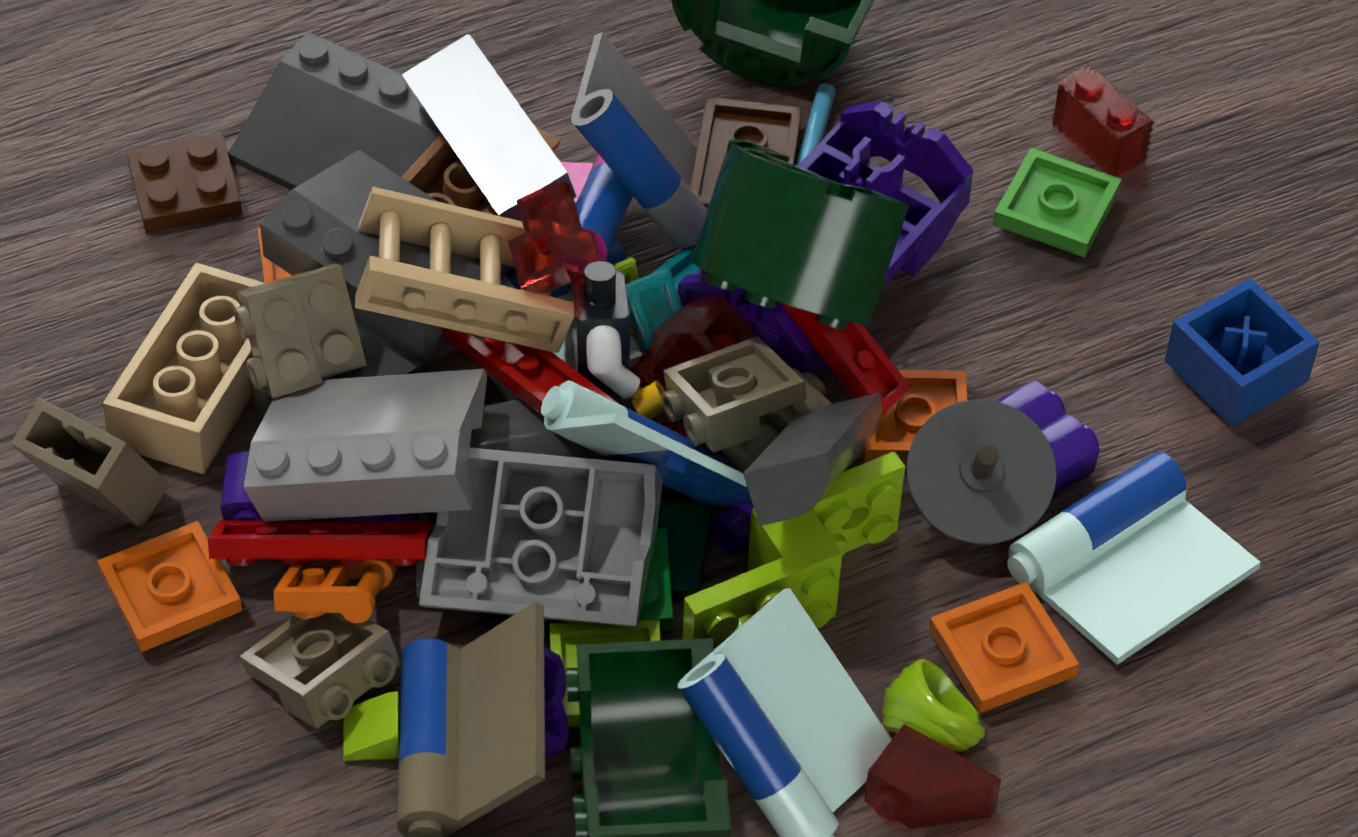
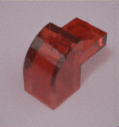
M557 180L516 200L525 233L509 240L508 245L521 290L544 295L584 277L585 267L597 261L594 234L585 232L582 229L570 184Z
M723 296L699 298L680 308L651 334L655 342L630 371L640 378V384L643 388L657 381L666 392L663 370L746 341L755 332Z

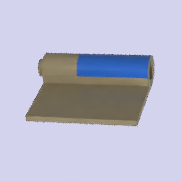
M537 602L527 606L461 649L438 639H421L407 644L402 650L397 828L405 837H447L545 779L544 606Z

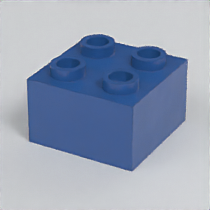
M1248 278L1173 321L1165 362L1231 426H1234L1307 383L1320 342L1253 279Z

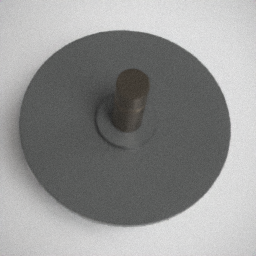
M975 399L949 405L932 415L923 424L914 437L908 453L906 476L912 500L918 511L930 525L944 535L960 542L974 545H991L1003 543L1022 535L1031 529L1043 516L1055 490L1056 463L1048 439L1031 418L1007 404L992 400Z

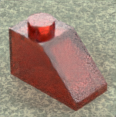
M903 724L868 770L864 802L871 805L873 810L881 817L891 821L897 820L911 829L990 818L997 807L1002 779Z

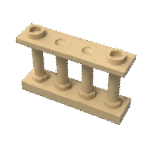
M372 186L359 222L358 231L379 236V257L369 256L356 291L355 308L559 353L575 316L574 302L551 297V276L556 277L571 244L572 233ZM400 241L429 247L430 269L401 263ZM451 253L480 259V280L451 274ZM501 264L529 270L530 292L502 286Z

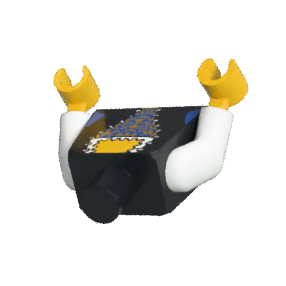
M596 261L588 264L585 267L584 273H576L571 277V301L574 302L575 314L571 323L575 369L603 392L614 391L623 399L630 397L637 413L652 419L665 412L661 395L665 390L657 381L641 389L639 387L640 378L630 371V335L635 336L629 319L624 274L616 271L611 263L605 261Z

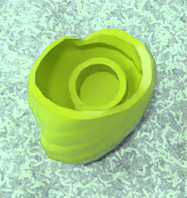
M919 659L913 661L885 689L882 725L891 732L915 740L920 746L929 751L942 754L956 751L962 752L970 747H975L985 737V727L979 724V712L958 691L943 670L928 660Z

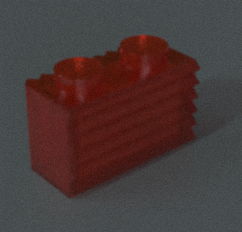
M1086 65L1059 80L1052 126H1059L1058 131L1065 132L1064 137H1070L1071 143H1077V148L1084 149L1083 154H1089L1090 160H1096V165L1103 166L1102 171L1109 172L1111 176L1117 177L1146 160L1148 157L1146 153L1150 150L1148 148L1151 143L1149 140L1152 137L1150 133L1153 131L1152 126L1155 122L1139 109L1132 100L1123 95L1100 72L1090 65Z

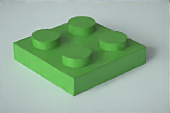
M1030 148L995 210L993 225L1085 258L1120 192L1122 179Z

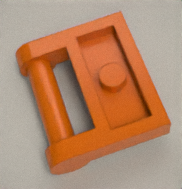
M312 559L307 564L291 565L273 591L275 612H292L293 616L304 619L320 617L325 613H341L351 623H364L370 618L375 609V597L379 590L387 587L395 576V565L387 563V559H366L361 564L351 566L338 565L333 562V559ZM350 579H361L357 587L346 586Z

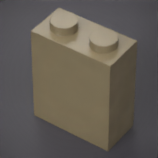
M40 397L10 443L60 487L140 529H143L170 485L128 443Z

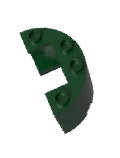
M671 0V3L684 31L692 30L702 42L699 49L715 63L740 77L757 83L779 87H797L806 85L811 78L822 76L825 79L840 67L875 0Z
M737 139L729 140L691 259L693 264L699 267L701 271L708 273L706 282L729 291H736L737 287L747 290L745 299L763 307L774 309L778 301L816 313V321L836 329L846 330L848 322L870 325L909 204L869 188L835 182L788 163L789 156L756 143Z
M713 638L577 645V668H566L568 702H578L580 747H570L571 782L582 781L583 794L572 795L573 824L576 837H731L732 829L727 780H722L719 748L677 687L680 680L714 650Z

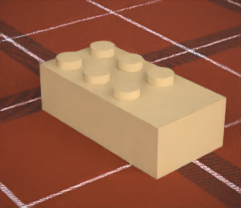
M195 263L104 400L103 410L107 433L128 443L139 455L204 475L254 395V386L247 367V359L252 358L253 353L249 338L243 339L239 334L233 312L234 308L240 307L237 292L265 283Z

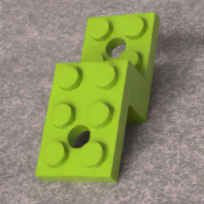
M895 451L844 471L819 502L808 512L798 517L760 526L755 509H751L748 572L684 598L683 640L713 638L715 650L786 588L792 590L817 629L828 623L830 619L836 617L842 556L846 552L865 544L882 542L898 530L905 465Z

